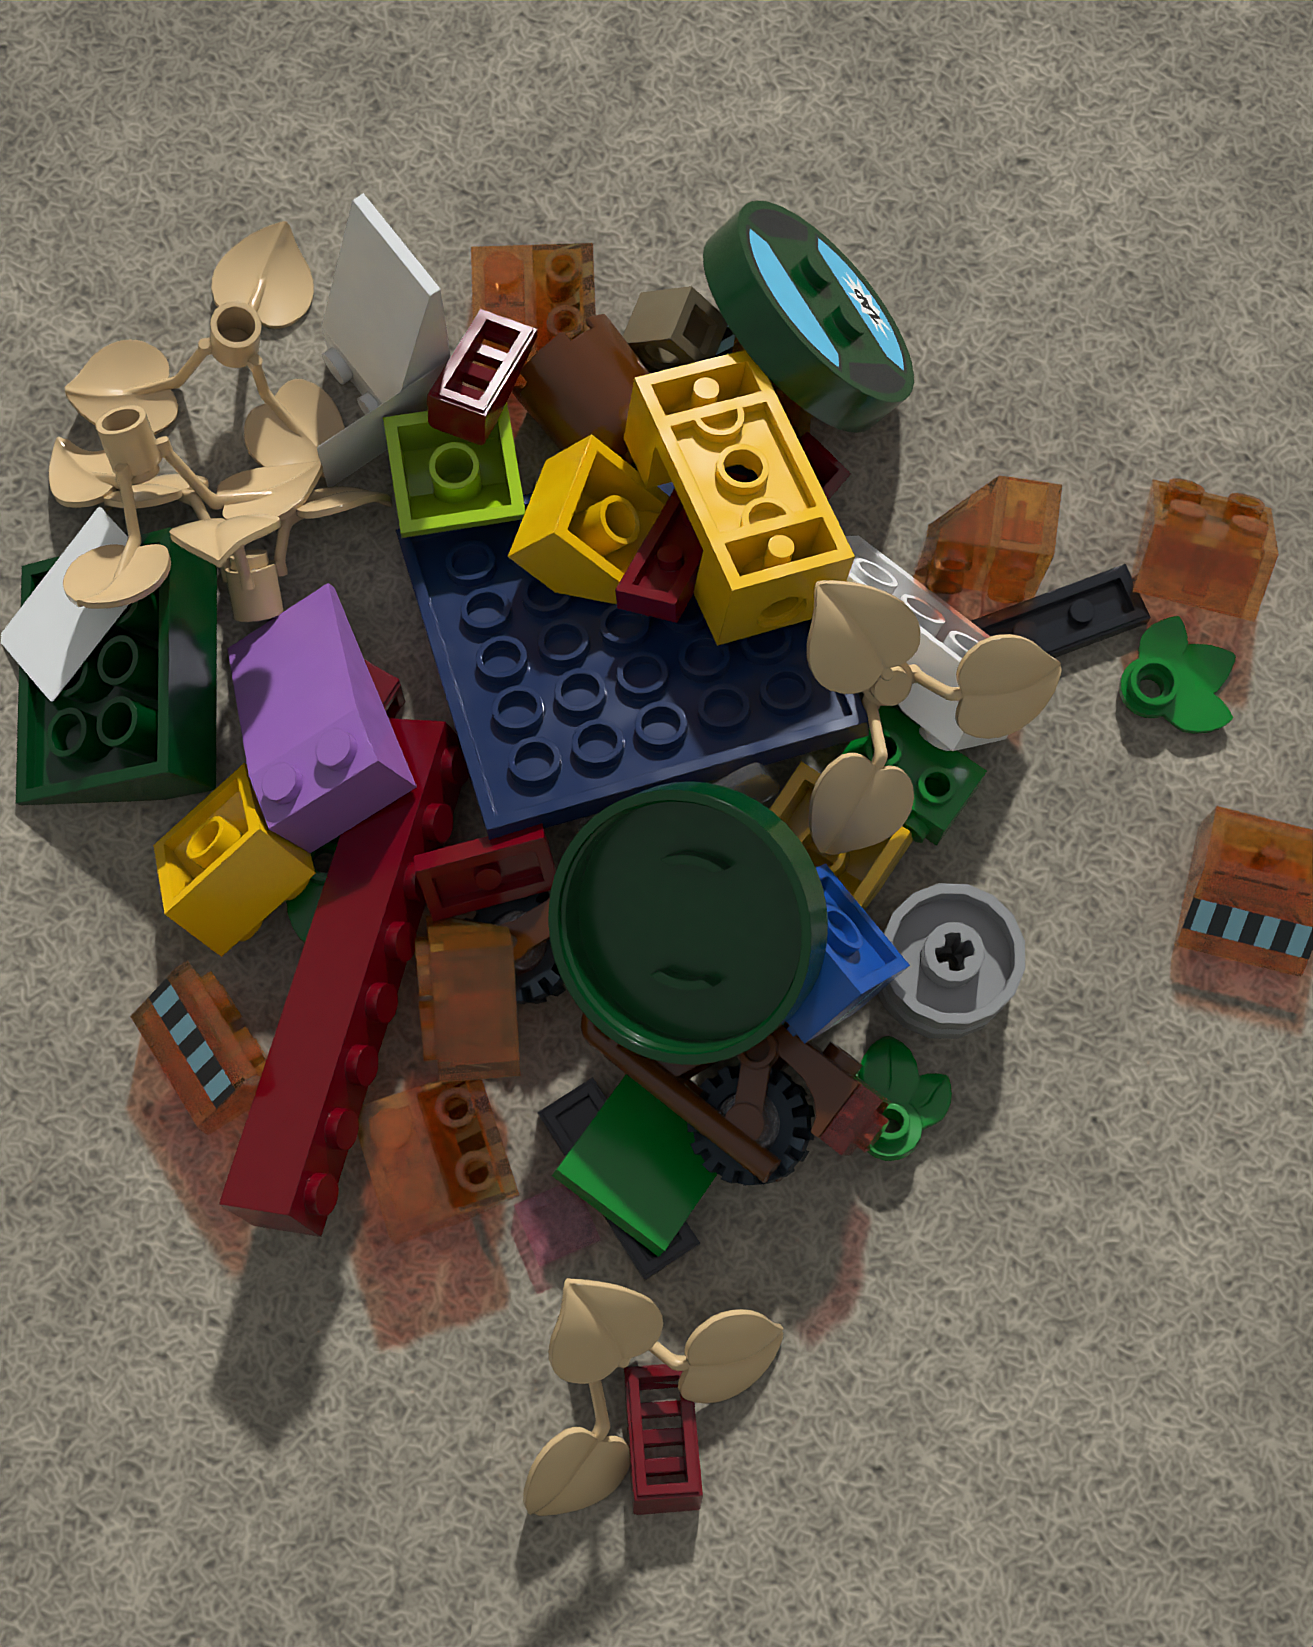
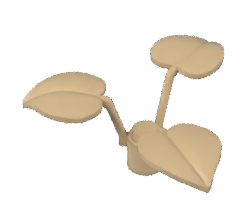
M286 221L269 225L250 234L233 246L219 261L212 276L211 291L217 308L211 317L210 337L199 340L197 350L175 376L169 378V363L160 350L144 341L129 339L111 343L100 349L89 359L80 373L65 386V395L68 401L80 415L96 426L98 419L110 410L122 406L135 405L145 410L153 433L156 435L173 424L178 416V403L171 390L181 387L206 356L212 354L224 366L230 368L248 366L251 369L258 393L265 404L255 407L248 414L244 425V438L249 454L261 467L319 461L317 447L345 429L341 414L332 398L322 388L304 379L290 380L274 396L269 389L262 368V358L258 355L261 325L271 329L291 326L306 314L313 299L314 283L310 268L297 246L290 225Z
M135 405L118 407L108 411L98 419L96 430L104 450L87 451L79 448L68 439L57 437L49 465V484L56 501L66 507H90L104 502V497L113 493L116 489H120L128 531V539L125 546L118 544L100 546L74 560L66 570L63 578L65 594L77 607L84 606L91 609L114 608L145 598L154 592L167 578L171 568V558L168 549L164 545L159 544L140 546L141 534L132 484L147 482L159 473L160 467L158 464L162 458L166 459L211 509H223L222 513L225 520L247 514H268L279 517L281 521L294 514L309 498L323 472L320 460L242 471L221 481L217 486V494H215L205 486L174 452L167 436L155 438L147 414L142 407Z
M179 474L160 475L147 482L132 485L136 509L162 505L175 500L186 503L193 508L199 521L172 528L169 531L171 540L196 556L219 568L221 567L223 582L228 583L234 620L240 622L266 620L279 616L284 612L278 577L288 574L286 553L290 530L294 524L303 519L329 516L371 502L392 507L391 497L388 494L356 487L335 486L313 490L306 502L294 514L283 521L277 516L268 514H247L227 520L223 518L211 519L202 499ZM196 475L209 488L208 479ZM120 489L104 497L103 503L106 512L113 507L123 508ZM278 529L273 560H268L266 550L255 549L245 551L244 545Z
M835 580L817 581L814 588L813 616L807 639L809 668L816 680L830 691L842 694L864 693L861 702L868 716L874 748L872 761L858 753L842 754L832 761L819 776L811 795L809 807L810 834L818 850L821 853L834 855L880 843L892 836L903 826L912 810L914 791L910 778L898 767L884 766L888 753L878 711L880 706H893L901 703L909 695L912 684L918 683L946 700H959L955 720L964 733L976 738H1000L1022 729L1046 707L1058 685L1061 676V663L1056 658L1047 654L1036 643L1022 636L1012 634L990 636L976 643L961 659L956 672L959 687L947 686L924 673L918 665L907 664V661L914 656L920 645V626L913 611L903 601L883 590L861 583Z
M567 1278L564 1282L560 1313L550 1338L549 1361L556 1375L566 1382L589 1383L595 1412V1426L592 1432L582 1427L565 1429L542 1448L530 1468L524 1487L523 1503L527 1512L530 1515L549 1516L584 1509L605 1499L623 1481L630 1466V1449L623 1438L607 1436L610 1430V1422L601 1381L617 1367H627L631 1358L649 1350L672 1370L683 1371L678 1382V1390L684 1399L705 1404L724 1401L749 1388L768 1369L783 1339L784 1329L781 1324L774 1323L763 1314L752 1310L740 1309L721 1312L710 1317L694 1330L686 1342L685 1355H676L658 1342L663 1327V1316L657 1305L650 1298L634 1290L611 1283Z

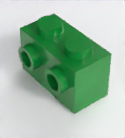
M880 706L878 711L888 753L884 766H895L902 769L908 775L913 785V806L903 827L911 831L914 842L922 843L926 838L937 846L978 789L987 770L957 750L945 751L933 746L920 735L919 728L921 726L893 706ZM870 729L869 736L851 741L842 754L858 753L872 761L874 748Z

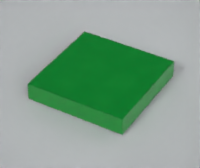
M625 1074L551 1176L659 1257L667 1249L717 1176V1173H710L702 1165L705 1162L702 1156L694 1154L691 1143L695 1142L694 1134L687 1131V1122Z

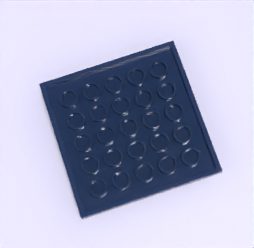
M742 465L725 468L726 472L747 476L748 482L758 478L753 470H749ZM672 482L657 486L669 496L675 488ZM533 493L523 495L525 511ZM522 520L405 538L401 537L400 529H396L400 549L489 840L541 823L545 829L594 815L624 798L659 785L675 782L706 783L869 736L868 716L858 693L842 694L828 690L816 680L809 668L807 639L812 619L717 646L694 594L680 619L675 623L618 609L617 604L555 593L508 557Z

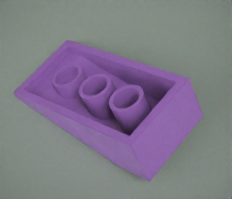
M327 583L282 612L279 616H276L227 648L248 774L269 830L305 851L312 853L417 787L337 592L332 585Z

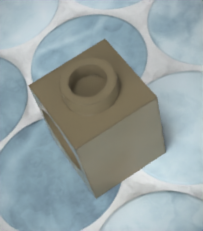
M692 286L640 293L623 337L642 364L652 373L715 358L728 324L721 312Z

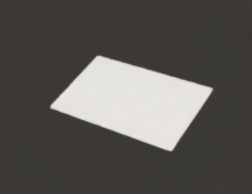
M448 360L317 447L327 487H333L388 450L383 417L428 411L427 394Z
M98 507L1 633V644L51 702L56 699L129 605L104 609H91L84 606L77 607L68 599L63 588V578L66 570L79 556L100 546L111 544L126 545L128 536L101 507Z

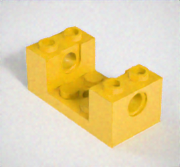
M743 350L634 378L624 441L646 489L670 482L673 483L703 548V554L693 593L717 646L812 619L816 582L822 580L847 581L855 555L768 376L758 367L748 353ZM742 465L749 470H753L758 478L752 482H738L728 476L725 468Z

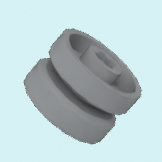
M938 883L913 893L893 912L883 931L884 935L910 966L882 989L878 995L883 1007L904 1028L927 1038L958 1039L983 1029L1015 995L1025 971V940L1014 915L994 895L968 884ZM945 956L950 958L955 963L956 971L949 970L948 961L939 963L937 957Z

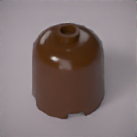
M605 314L592 315L585 319L586 325L590 330L583 332L573 340H570L565 332H561L542 347L520 371V374L527 383L525 386L522 384L514 386L512 393L561 451L592 434L633 468L637 469L624 441V433L634 378L650 373L611 320Z

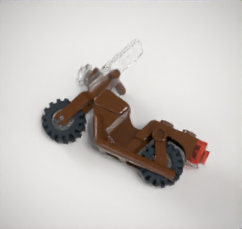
M757 762L744 766L715 783V785L741 792L761 804L780 790V785L775 776L761 763ZM597 814L583 817L578 825L577 833ZM546 891L475 910L477 913L473 920L465 917V920L480 922L484 991L491 993L490 996L499 1000L525 1005L526 1003L539 1004L547 1002V996L558 997L566 991L563 987L564 982L558 971L550 942L548 925L550 892ZM582 1012L580 1028L583 1038L587 1043L687 1122V1131L694 1134L695 1142L691 1143L694 1154L702 1156L705 1161L702 1165L710 1173L719 1174L722 1176L721 1180L731 1184L738 1183L743 1184V1186L765 1185L781 1181L784 1177L795 1171L794 1167L798 1162H804L810 1152L806 1150L809 1140H814V1136L820 1138L843 1156H851L857 1147L866 1153L880 1138L890 1122L882 1114L891 1102L856 1076L863 1066L859 1061L831 1041L824 1050L811 1040L804 1044L798 1035L793 1037L787 1030L790 1026L787 1022L757 1045L738 1054L737 1056L741 1061L738 1066H726L718 1070L716 1077L713 1079L707 1078L699 1086L691 1078L717 1062L681 1065L644 1057L609 1038ZM789 1065L804 1079L814 1098L816 1119L812 1128L811 1117H815L813 1105H808L805 1096L808 1094L803 1087L796 1084L791 1079L792 1076L783 1071Z

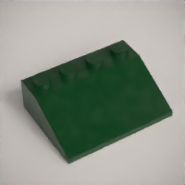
M171 527L142 534L140 545L159 544L164 545L168 549L171 558V568L167 578L154 592L127 606L53 702L45 696L19 665L15 804L23 806L168 800L216 789L217 566L173 542L169 532L172 529ZM60 556L22 566L21 607Z

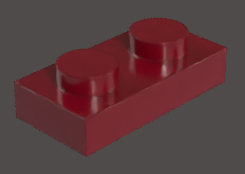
M542 823L489 840L488 836L413 856L415 873L433 922L551 890L557 870Z

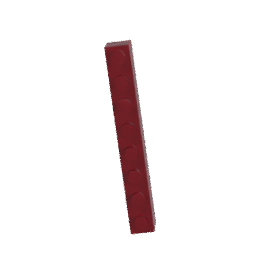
M389 718L417 787L340 835L219 1205L253 1226L322 1237L328 1215L333 1211L337 1203L339 1179L348 1151L354 1145L358 1135V1118L368 1086L373 1082L378 1071V1054L388 1022L393 1019L397 1010V993L407 961L411 959L416 949V932L426 900L415 873L413 856L443 848L444 842L449 839L452 833L453 813L462 785L469 777L457 734L446 721Z

